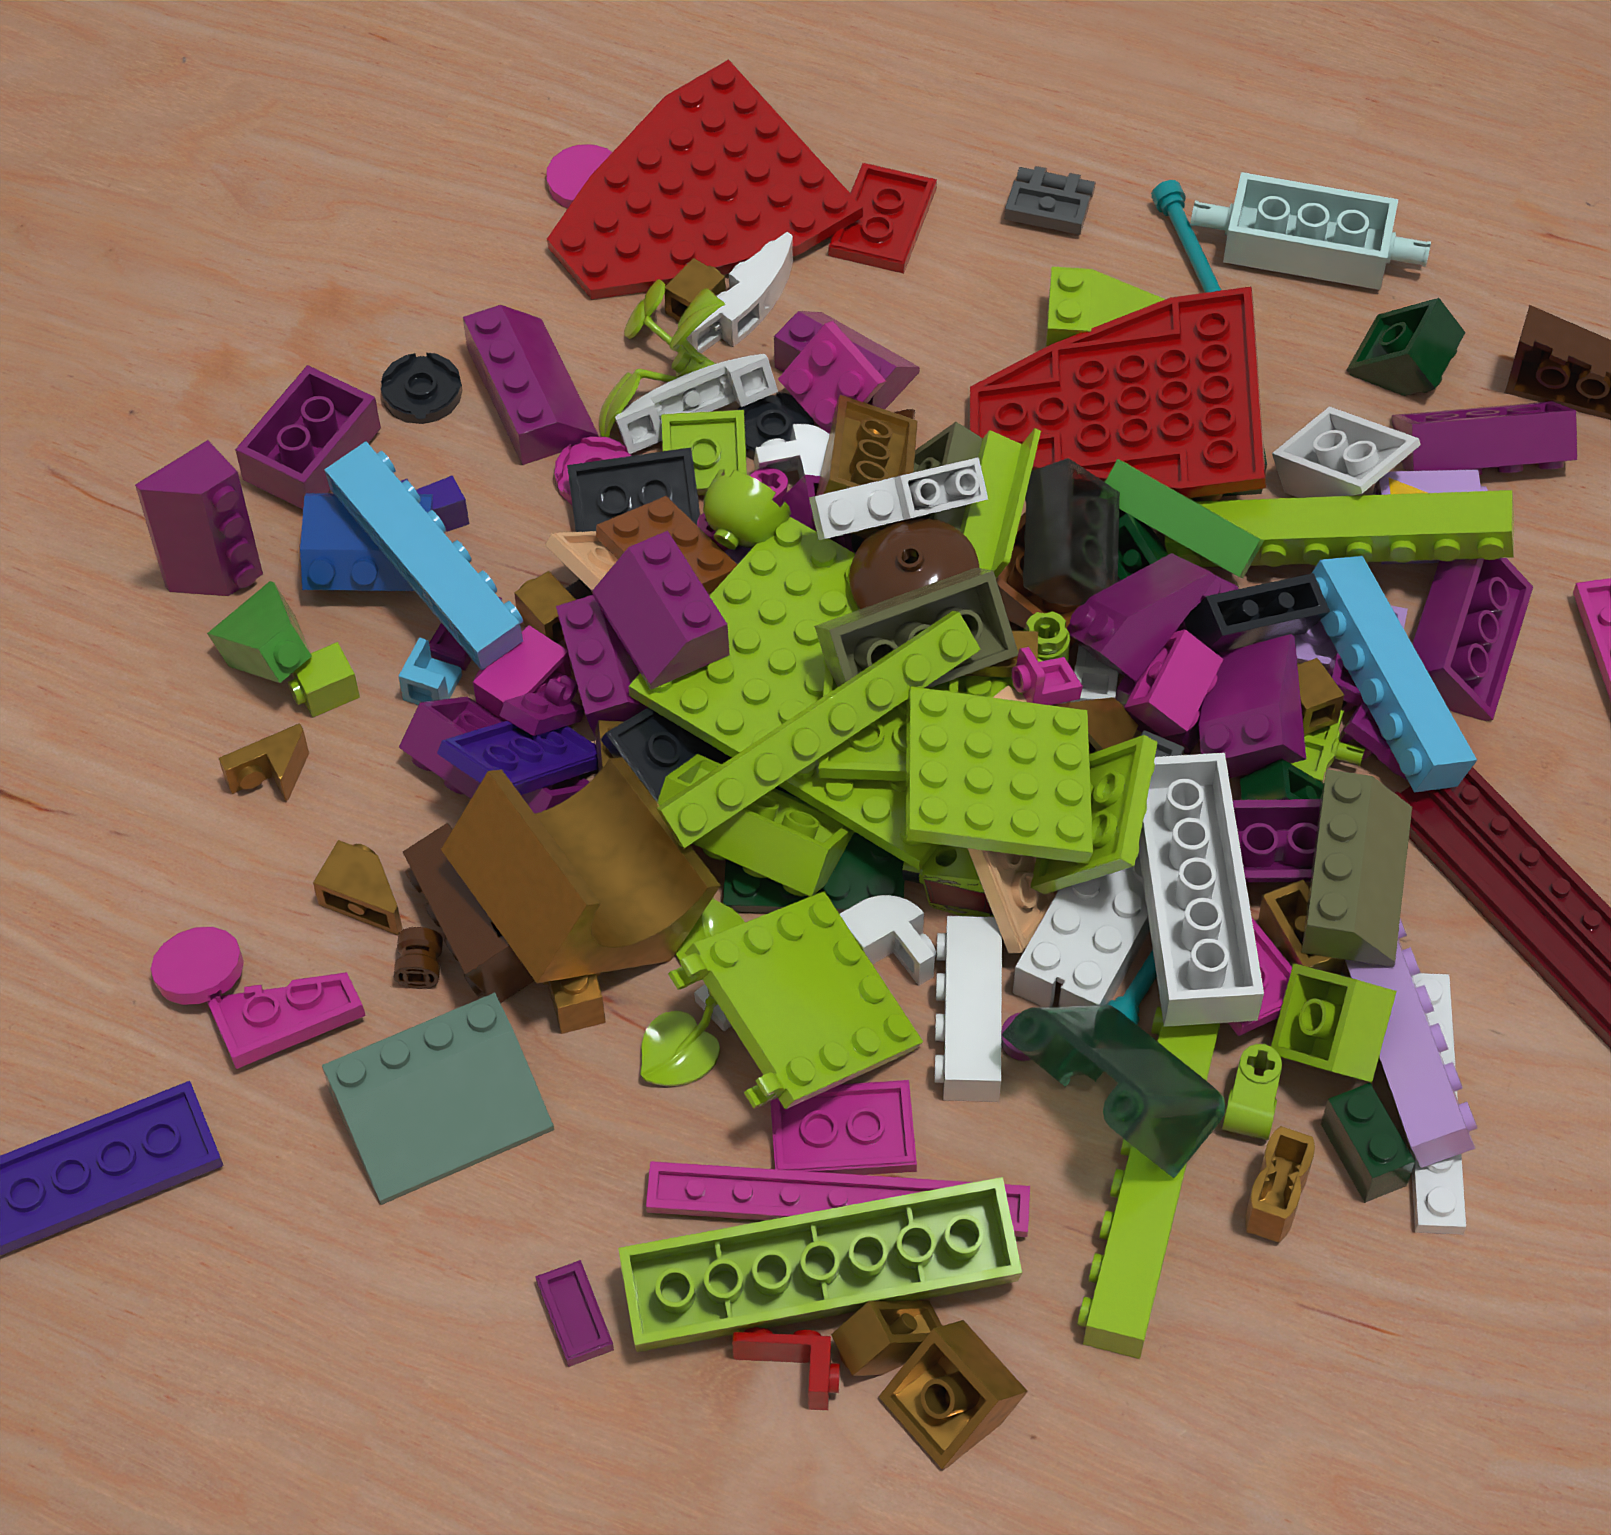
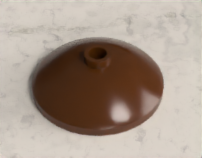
M914 517L886 524L865 539L852 560L849 574L850 589L854 602L860 610L970 569L980 568L972 543L957 528L937 519ZM910 558L918 559L916 562L911 564L905 563V561Z

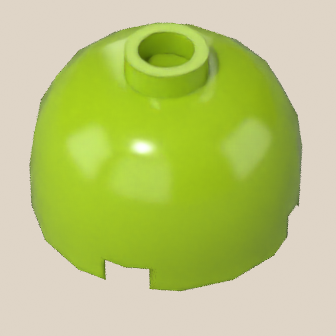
M720 469L714 477L704 497L703 505L708 525L715 531L714 539L721 545L733 550L737 546L753 548L757 543L764 542L775 536L776 529L783 522H786L791 515L790 508L785 501L780 508L772 500L776 492L759 480L736 470H733L728 477L725 476V469Z

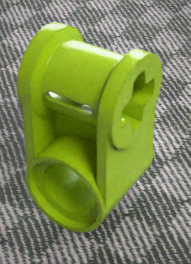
M1254 1044L1243 1051L1238 1065L1234 1088H1231L1222 1130L1269 1140L1277 1104L1275 1097L1282 1069L1281 1057L1273 1047L1266 1044ZM1254 1068L1264 1070L1263 1076L1255 1075Z

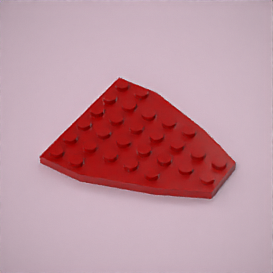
M728 59L667 94L589 177L547 237L548 249L593 300L647 292L657 279L663 281L666 286L693 258L707 266L715 267L722 275L729 274L737 264L747 261L761 251L765 244L775 241L786 232L793 236V256L800 255L832 236L836 231L862 218L863 207Z
M1252 287L1170 297L1091 328V332L1073 335L1027 356L970 386V431L984 438L988 431L991 430L1022 444L1034 428L1041 430L1031 476L1054 482L1082 486H1103L1114 464L1119 459L1188 498L1265 489L1266 473Z

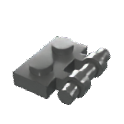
M1035 166L1034 169L1019 167L1016 181L1014 180L1005 207L1004 219L1081 235L1089 209L1090 197H1093L1096 182L1081 179V175L1069 173L1068 176L1049 173L1047 168Z

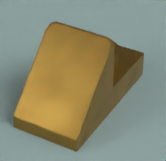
M299 723L219 757L225 782L232 794L243 789L255 788L264 780L273 777L284 800L288 801L309 755L304 730Z

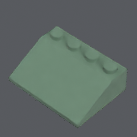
M495 993L322 1065L329 1092L381 1205L554 1130V1125L514 1030Z

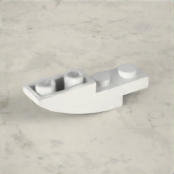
M789 232L784 233L775 241L765 244L761 251L747 261L737 264L729 273V290L717 295L725 303V306L712 313L687 337V340L698 352L703 353L721 339L734 347L747 337L772 310L785 288L793 264V236Z
M979 457L809 497L818 539L822 540L988 500Z

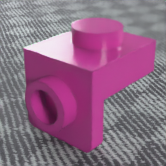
M1029 647L1019 649L1016 666L1012 669V681L1016 691L1022 693L1027 702L1054 705L1080 699L1083 686L1065 657L1038 662Z

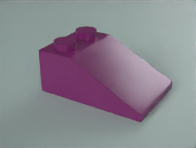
M1171 553L1091 596L1085 604L1079 606L1072 614L1070 624L1067 626L1070 638L1098 661L1137 682L1217 577L1212 572Z
M1289 634L1218 653L1224 660L1216 674L1218 679L1214 688L1206 694L1203 700L1200 714L1201 754L1225 753L1229 779L1253 773L1280 759H1284L1290 764L1306 760L1295 636Z

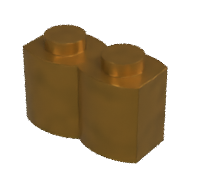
M1282 1126L1273 1132L1266 1146L1260 1173L1252 1187L1245 1215L1246 1232L1277 1243L1287 1236L1292 1227L1300 1195L1306 1185L1313 1161L1315 1143L1312 1136Z

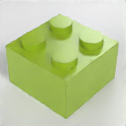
M1293 963L1271 1047L1279 1053L1280 1057L1372 1082L1397 991Z

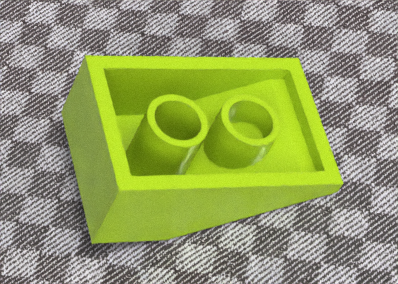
M1052 266L1046 347L1073 335L1091 332V328L1165 299L1093 269Z

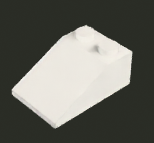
M1329 406L1276 449L1272 456L1284 492L1298 498L1353 496L1363 494L1421 444L1417 437Z

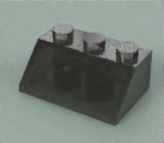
M1069 458L1031 471L1025 496L1026 524L1024 531V568L1022 572L1023 587L1049 603L1083 605L1091 596L1118 582L1120 492Z

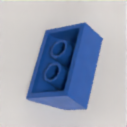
M333 493L305 494L300 543L302 590L415 591ZM419 494L421 499L419 504L426 512L433 510V494Z

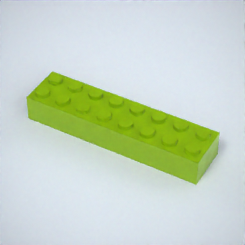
M1003 1177L618 1248L634 1344L637 1352L733 1335L734 1332H744L748 1328H771L856 1312L868 1301L921 1300L1017 1282L1022 1275Z

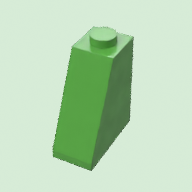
M269 581L207 633L229 667L278 683L285 680L312 657L295 614L275 582Z

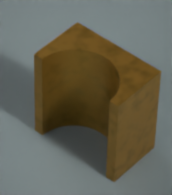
M623 757L610 758L602 770L576 794L550 809L535 814L503 770L488 771L441 848L444 855L536 983L671 961L721 886L690 845L686 848L679 846L656 809L660 805Z

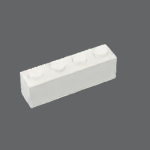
M947 916L946 933H937V960L945 961V973H937L936 1001H945V1014H936L935 1041L944 1042V1055H935L934 1082L943 1083V1100L999 1102L1001 1087L1002 936L994 917Z

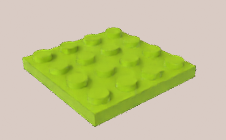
M910 686L907 699L906 840L1089 864L1093 854L1087 710Z

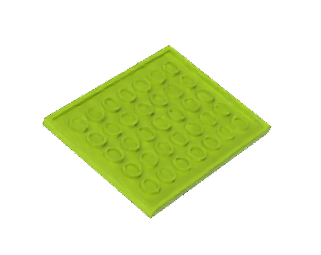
M789 516L788 520L776 529V535L764 542L757 543L710 595V598L728 625L730 655L654 689L649 688L640 673L629 685V696L728 756L734 757L823 697L825 658L814 626L859 610L854 602L849 582L850 567L855 553L829 538L819 540L815 530ZM961 676L958 678V693L994 697L1008 685L1014 690L1016 689L1013 685L1012 677ZM817 759L778 785L917 870L922 868L939 847V844L906 840V781L819 778V759Z

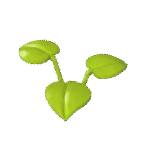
M657 279L649 288L645 299L641 300L633 310L626 324L624 335L628 339H632L644 324L670 345V349L678 352L671 366L676 371V377L644 369H636L633 374L627 372L611 390L602 405L599 415V430L602 437L609 438L611 428L616 421L615 416L622 413L635 394L642 378L668 383L693 371L716 364L698 352L687 340V337L705 319L720 307L725 306V303L711 290L705 288L698 293L678 322V329L673 337H671L655 324L651 317V314L663 299L665 283Z
M712 898L676 952L678 960L680 961L687 956L685 952L693 943L743 924L745 921L735 910ZM709 989V997L705 1000L706 1007L703 1017L698 1025L690 1014L683 1011H671L657 1016L647 1027L641 1049V1077L646 1082L668 1087L686 1085L703 1078L715 1066L720 1053V1045L718 1040L712 1034L706 1032L705 1029L709 1026L714 1007L718 1003Z

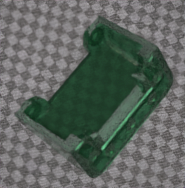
M1110 1005L1031 1007L1016 1016L1001 1035L1065 1087L1071 1081L1070 1077L1075 1075H1085L1096 1082L1102 1073L1106 1072L1117 1081L1118 1084L1104 1102V1120L1123 1139L1173 1178L1181 1171L1224 1116L1226 1107L1224 1097L1216 1088L1117 1008Z

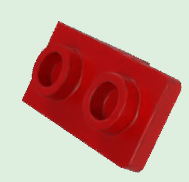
M759 1327L733 1333V1358L736 1360L810 1363L809 1410H828L829 1393H839L840 1363H831V1336H822L819 1332L813 1330H798L793 1334H773L772 1331Z

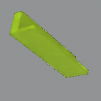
M1036 428L1033 429L1022 444L991 430L982 439L978 457L988 500L966 505L960 531L972 543L980 568L993 570L995 578L1005 569L1011 559L1041 430Z

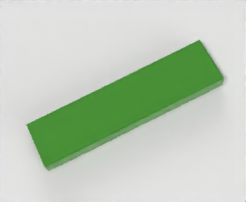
M1117 459L1097 495L1240 578L1245 576L1264 540Z

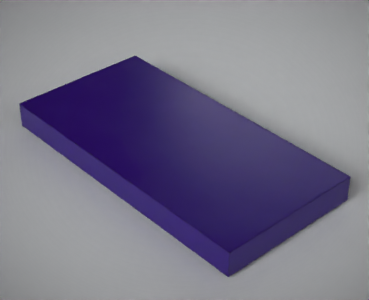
M504 721L442 740L437 752L439 756L479 783L482 782L488 771L503 770L520 795L598 769L596 745L568 726L533 736L511 722Z

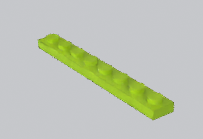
M950 612L656 809L679 846L686 848L907 700L910 686L925 688L980 651L978 643L960 612Z

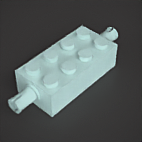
M1241 172L1234 204L1231 203L1230 207L1195 200L1190 226L1225 231V235H1227L1223 260L1225 263L1377 290L1381 289L1386 263L1390 264V260L1426 267L1431 241L1426 242L1397 237L1396 232H1392L1399 199Z

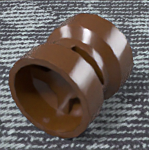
M409 927L399 932L397 951L400 954V958L395 962L393 976L396 982L416 989L429 988L438 983L440 965L436 960L441 955L443 937L440 933L425 927Z

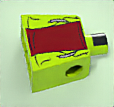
M939 845L920 870L904 862L903 880L924 884L931 907L959 916L994 917L968 848Z

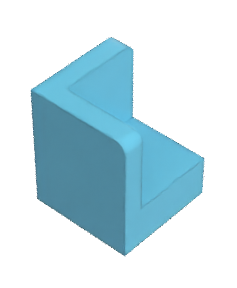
M419 638L398 676L403 700L419 705L420 702L450 699L462 677L461 668L432 658L429 641Z

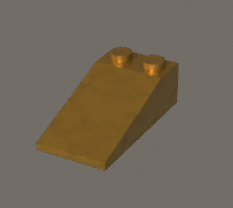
M839 395L816 496L913 473L918 421ZM884 525L852 532V534L861 536L865 540Z

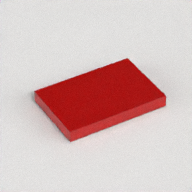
M862 163L850 193L863 207V217L833 234L828 248V256L904 274L936 192L937 179Z

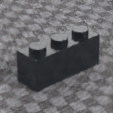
M1312 573L1206 596L1190 611L1184 622L1189 633L1215 653H1220L1289 634L1293 636L1305 634L1324 618L1330 610L1316 577Z

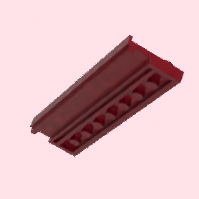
M1473 767L1458 787L1414 792L1410 786L1401 793L1396 791V795L1412 806L1409 838L1611 1049V907Z

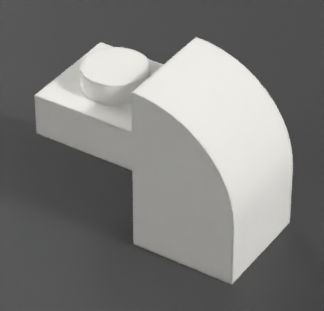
M793 424L791 441L785 442L784 439L780 438L764 442L761 447H756L754 457L755 470L765 467L776 468L783 473L798 470L800 479L805 474L821 476L830 434L813 425Z
M880 895L865 899L840 913V916L872 964L894 953L918 986L934 977V961L937 953L929 937L923 933L924 912L917 905L901 897Z

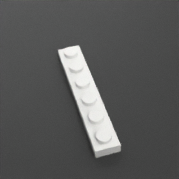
M1419 973L1414 975L1413 979L1416 987L1425 985L1434 1007L1433 1012L1426 1014L1430 1026L1439 1023L1449 1050L1440 1052L1444 1064L1453 1062L1455 1066L1449 974ZM1410 1146V1153L1415 1160L1412 1169L1415 1233L1463 1235L1466 1229L1461 1154L1421 1168Z

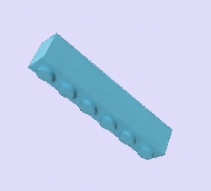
M365 441L324 469L333 494L481 671L523 642L520 626L523 623V618L517 608L510 601L503 603L495 594L497 592L496 585L489 575L483 570L477 573L471 566L470 562L472 559L466 548L458 540L453 543L444 534L446 528L442 520L433 510L426 512L419 504L421 501L420 496L415 488L407 480L402 483L394 475L396 469L393 463L383 451L376 453Z
M1354 556L1320 560L1312 573L1316 577L1330 610L1321 619V622L1413 791L1421 792L1458 787L1477 759L1364 557Z

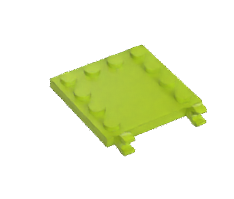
M825 891L693 943L685 952L687 956L679 961L681 967L668 973L678 990L703 980L763 1075L755 1080L756 1086L744 1092L753 1108H758L776 1098L780 1100L785 1109L790 1108L913 1052L923 1043V1040Z

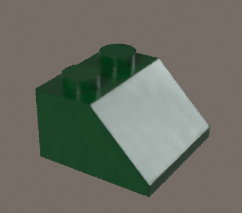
M1440 298L1381 313L1376 316L1346 370L1353 377L1402 396L1419 392L1427 393L1441 383L1442 375L1450 360L1456 355L1457 347L1466 332Z

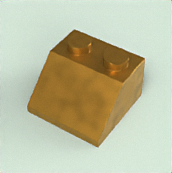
M964 1320L933 1328L878 1397L939 1467L945 1469L999 1427L1028 1391Z

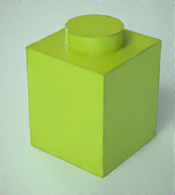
M338 642L312 652V657L293 672L294 679L288 681L297 705L305 703L312 718L360 698L355 673Z

